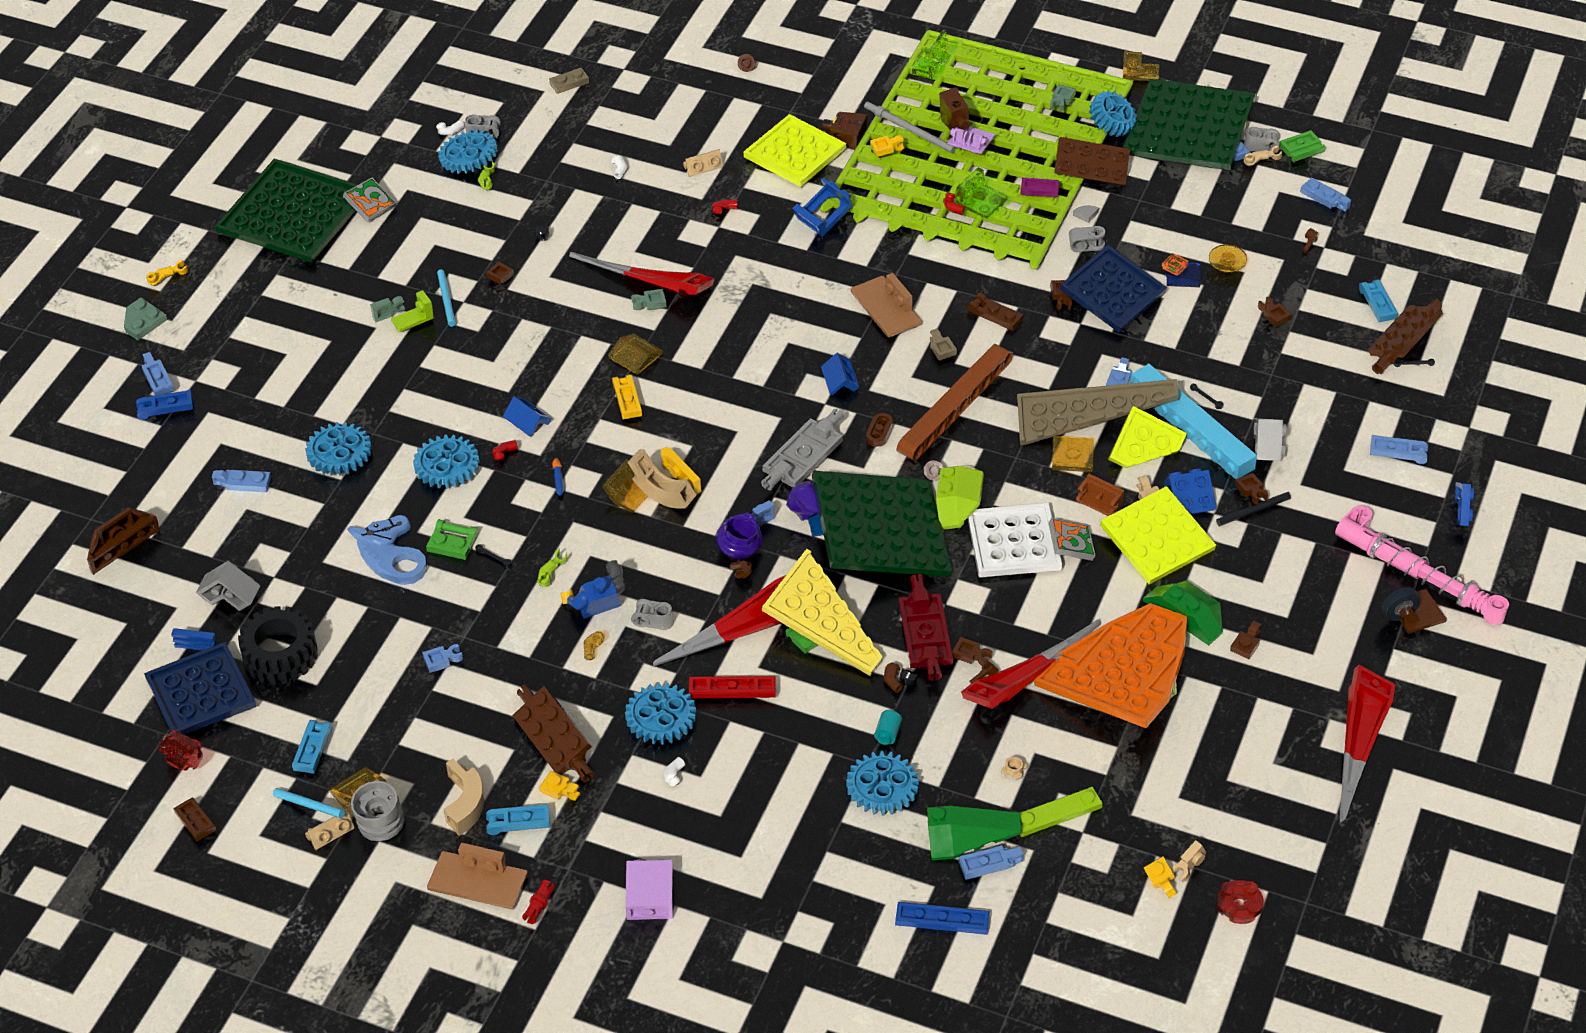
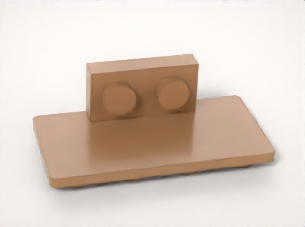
M893 273L886 275V278L880 276L851 288L853 296L887 337H892L921 325V320L912 310V295Z
M465 843L460 844L458 849L459 855L445 851L441 852L427 884L428 890L511 910L514 909L528 874L527 870L506 866L504 852Z

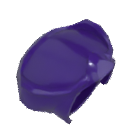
M805 481L796 485L787 497L786 506L790 511L797 514L801 521L813 514H819L813 481Z
M747 512L727 519L716 532V544L726 556L733 559L751 557L757 553L763 542L762 534L757 521L754 519V515Z

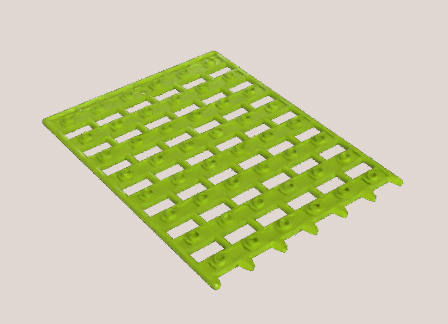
M928 30L883 102L882 107L887 109V112L914 126L918 125L942 131L943 134L939 139L948 143L951 130L941 121V113L927 110L929 104L940 106L939 93L946 91V89L939 88L942 82L969 88L966 94L960 93L968 106L969 114L990 119L987 125L969 120L970 127L995 134V137L989 144L1011 149L1010 155L1007 156L987 150L979 154L956 147L954 152L950 153L906 129L880 123L882 119L875 116L835 184L838 189L843 184L870 191L867 197L849 193L853 206L848 212L854 213L853 219L856 223L862 221L865 217L888 222V228L891 232L904 226L922 231L925 241H929L937 235L959 241L958 246L961 251L974 245L993 250L997 261L1003 259L1008 254L1030 260V267L1037 269L1084 180L1054 173L1055 168L1051 167V165L1056 161L1058 139L1064 137L1102 144L1108 132L1104 133L1105 129L1076 123L1075 120L1077 116L1091 119V114L1089 113L1091 101H1087L1089 95L1097 96L1103 91L1107 92L1109 90L1111 93L1115 91L1117 95L1122 94V97L1126 99L1133 82L1128 79ZM921 53L946 58L947 61L945 64L920 59L919 56ZM954 61L981 68L976 73L952 67ZM990 69L1014 75L1012 81L985 74ZM909 74H913L924 78L933 79L935 81L933 85L930 86L918 83L916 81L907 80L906 78ZM1021 78H1026L1048 85L1043 90L1019 84ZM1059 84L1075 88L1077 92L1082 93L1079 98L1074 97L1069 105L1064 104L1062 112L1070 114L1068 120L1040 114L1043 108L1050 109L1054 93L1052 91ZM975 91L1000 96L1002 99L997 103L974 97L973 95ZM896 95L923 102L920 107H915L893 100ZM1009 99L1036 105L1034 111H1029L1006 104ZM1054 106V108L1051 110L1060 112V106ZM997 121L1024 127L1020 134L994 126ZM1032 129L1059 137L1056 142L1028 135ZM901 135L904 139L902 144L905 148L931 155L926 161L900 154L902 150L897 151L894 149V153L876 157L871 146L867 145L870 139L888 136L891 139ZM1019 152L1046 158L1044 165L1016 157ZM939 156L965 164L961 170L935 163ZM856 161L882 167L883 169L880 174L854 168L853 166ZM972 165L1000 173L995 179L969 171ZM890 170L916 176L917 179L915 183H910L888 177ZM1008 174L1020 178L1059 180V188L1070 191L1067 197L1060 195L1058 197L1021 195V185L1004 181ZM928 179L952 186L949 192L955 194L954 201L956 204L965 206L963 216L974 218L972 224L968 225L943 218L948 211L943 203V198H945L947 192L922 186L924 180ZM959 188L985 194L987 197L982 202L956 194ZM877 193L903 199L904 202L900 207L874 200ZM834 197L827 199L821 205L820 211L824 213L832 207L838 208L840 200ZM994 197L1022 204L1019 211L991 203ZM912 202L937 208L939 211L934 216L908 208ZM1029 207L1057 213L1055 220H1050L1026 212ZM981 221L1009 227V230L1005 235L979 228ZM1017 230L1045 237L1042 244L1016 238L1014 235Z

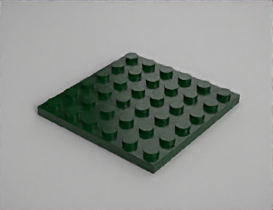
M1150 78L1136 113L1135 125L1133 129H1130L1123 148L1129 149V155L1231 170L1256 99V93Z
M274 158L215 225L216 232L312 263L356 211L343 195L358 184Z
M813 471L812 480L830 568L950 577L952 569L941 523L938 519V510L930 480Z

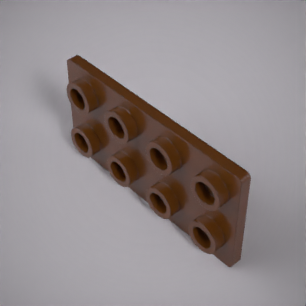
M1060 137L1058 139L1054 173L1123 186L1126 184L1130 150Z

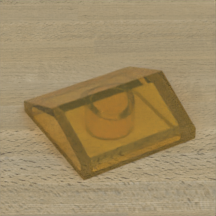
M633 333L620 337L608 354V358L638 375L662 355L663 350Z
M626 459L602 487L614 504L633 513L648 495L633 481L632 478L635 474Z
M365 767L332 787L329 791L345 809L351 806L352 796L360 786L372 781H383L386 783L387 781Z

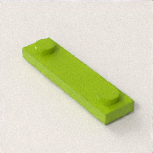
M1093 787L1021 812L1020 836L1024 837L1101 809L1103 803Z

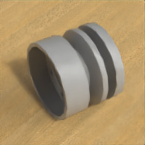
M372 781L365 783L355 791L351 799V809L362 835L371 841H384L397 835L403 828L405 818L397 792L393 786L383 781Z

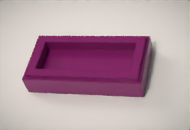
M1022 177L1021 195L1058 197L1059 180Z

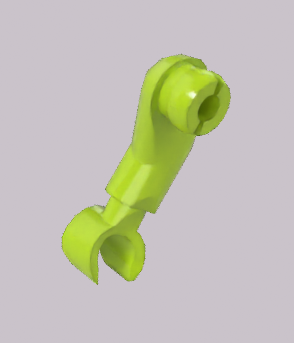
M493 161L491 168L483 165L484 170H482L478 177V182L484 190L491 189L493 185L492 180L489 178L491 173L495 171Z
M557 549L555 558L553 560L550 559L540 568L537 579L540 586L547 587L550 584L552 572L558 567V564L563 565L567 562V552L563 559H559L560 549Z

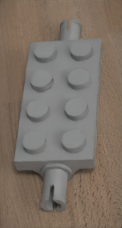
M833 409L826 418H822L819 421L810 418L763 465V472L769 475L761 481L762 486L765 489L767 488V490H772L779 481L793 488L800 484L843 441V435L834 429V426L843 419V413L840 410L838 411V409Z

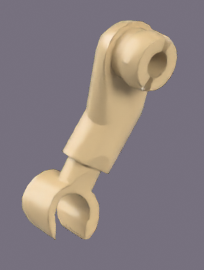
M1276 145L1271 151L1261 150L1247 153L1244 156V164L1252 166L1260 160L1269 159V157L1279 160L1282 157V152L1275 154L1279 151V146Z

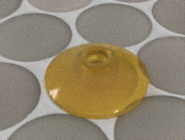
M1219 245L1210 251L1209 262L1220 271L1235 272L1241 270L1246 265L1247 255L1237 246Z

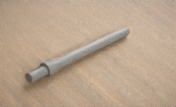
M868 101L865 103L864 108L873 112L875 116L881 119L885 118L950 153L954 152V146L887 112V109L884 107L876 106Z

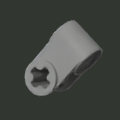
M469 115L465 118L466 133L469 130L474 132L478 129L479 133L484 130L485 134L489 132L490 136L493 135L494 139L499 136L498 128L501 121L494 115Z
M1249 127L1246 130L1244 145L1249 151H1271L1276 145L1280 147L1278 141L1279 132L1273 128Z
M1101 226L1071 229L1069 231L1071 250L1074 252L1101 251L1105 247V241L1103 240L1105 229Z
M647 599L637 601L636 612L631 617L634 625L667 630L673 626L674 621L670 604L649 601Z

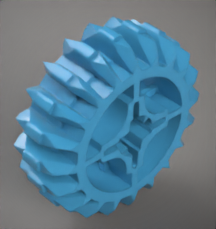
M1109 90L1107 92L1103 91L1095 96L1089 106L1090 118L1094 120V124L1098 125L1099 129H1105L1104 133L1108 132L1110 136L1126 135L1130 129H1133L1137 115L1134 113L1136 109L1131 107L1132 103H1128L1127 98L1124 99L1122 94L1117 95L1115 91L1113 93Z

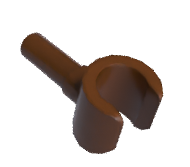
M1309 228L1305 234V238L1308 239L1303 249L1305 253H1307L1311 244L1315 243L1318 238V232L1312 228Z
M986 661L982 665V671L969 682L973 683L975 680L997 673L999 670L991 662Z

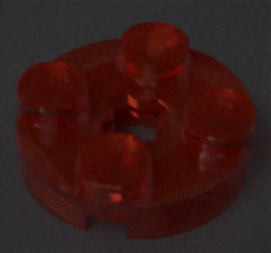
M171 730L159 743L160 754L163 752L167 756L164 760L177 769L187 771L188 768H193L194 770L203 759L200 741L191 739L178 730Z
M1236 880L1222 884L1217 895L1216 904L1219 913L1222 916L1224 914L1228 917L1229 921L1236 924H1247L1253 922L1261 914L1264 898L1256 883ZM1242 899L1245 902L1243 903V905H1239V903L1234 902V900Z

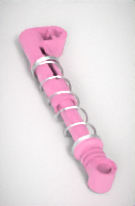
M1362 505L1355 506L1339 522L1335 535L1366 551L1367 555L1372 557V559L1377 557L1388 563L1387 567L1392 565L1405 572L1404 576L1408 574L1416 579L1423 578L1421 585L1428 581L1441 588L1439 594L1445 590L1458 597L1456 604L1463 608L1472 607L1478 613L1481 612L1483 618L1489 624L1500 625L1504 622L1509 607V602L1506 598L1500 595L1490 596L1488 593L1485 594L1472 581L1464 585L1461 575L1451 578L1446 575V568L1444 566L1433 568L1429 566L1427 557H1419L1412 553L1409 547L1403 548L1395 544L1393 538L1387 539L1386 535L1369 530L1373 514L1368 507ZM1443 568L1445 573H1442L1437 569ZM1460 577L1462 579V583L1455 580V578Z

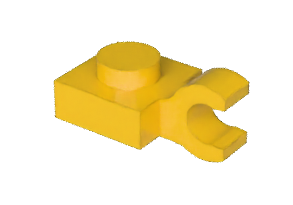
M901 135L891 139L888 136L870 140V146L876 157L894 153V149L897 151L903 150L902 142H904V139Z
M553 771L549 772L539 786L541 793L558 800L562 795L574 801L580 796V792H577L579 788L577 784L570 782V778Z
M1164 857L1144 867L1155 889L1161 886L1168 898L1177 894L1170 882L1176 877Z

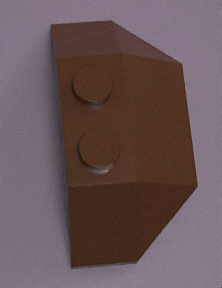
M128 507L96 528L91 537L87 556L91 573L94 575L158 532L160 527L157 516Z

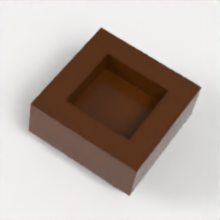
M497 262L486 274L487 278L502 285L514 275L512 268Z

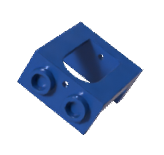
M824 178L821 179L824 187L804 207L797 203L792 208L798 220L822 237L853 206L850 200L851 196L847 191H841L833 181L828 182ZM832 197L838 198L840 206L824 222L813 215L827 199Z

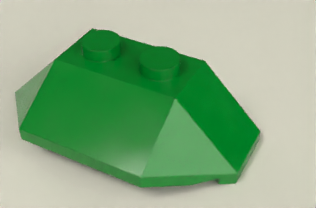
M1188 581L1156 586L1143 598V601L1147 604L1152 603L1187 616V631L1208 646L1222 635L1220 602Z

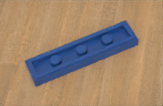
M898 902L895 925L987 935L990 911Z

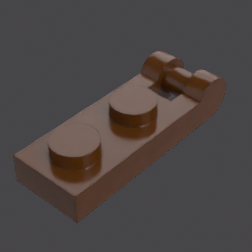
M978 293L974 297V301L967 305V309L971 313L1011 331H1014L1023 321V314L987 299L983 293Z

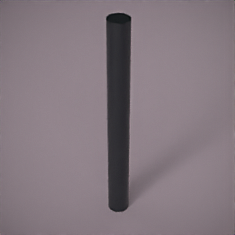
M1289 492L1282 493L1268 499V501L1264 500L1257 505L1254 504L1216 519V523L1219 527L1290 500L1291 495Z

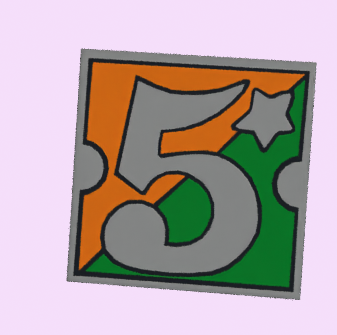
M373 178L355 186L343 195L366 222L396 205V202Z
M1051 518L1049 528L1055 554L1093 561L1095 552L1089 525Z

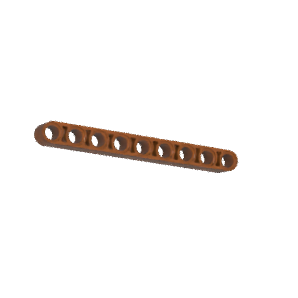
M993 344L900 439L896 448L897 452L916 461L1010 364L1013 352Z

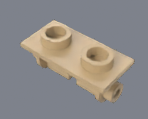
M720 149L686 158V161L683 162L684 168L688 171V176L723 167Z
M345 810L343 818L334 816L312 829L309 828L305 835L309 841L311 840L314 849L317 850L354 829V825L348 810Z

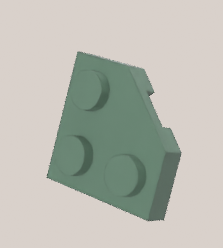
M139 298L126 307L124 329L130 336L139 340L167 321L166 314L146 300Z

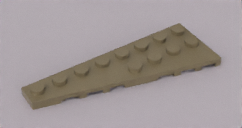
M1177 379L1017 394L1020 444H1030L1128 415L1133 406L1140 410H1145L1179 400Z

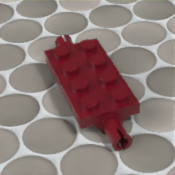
M918 574L919 581H917L916 575H912L910 577L912 585L911 594L907 597L899 598V609L910 669L927 667L928 679L934 680L933 674H935L936 680H939L942 677L940 666L953 664V655L941 594L929 593L924 586V578L921 574Z

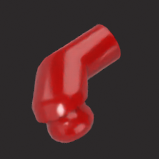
M947 192L945 198H943L946 209L963 215L965 206L956 204L954 201L955 194Z
M724 199L714 202L712 212L714 214H722V209H737L738 200Z
M516 440L503 442L492 450L494 460H503L505 452L517 450Z

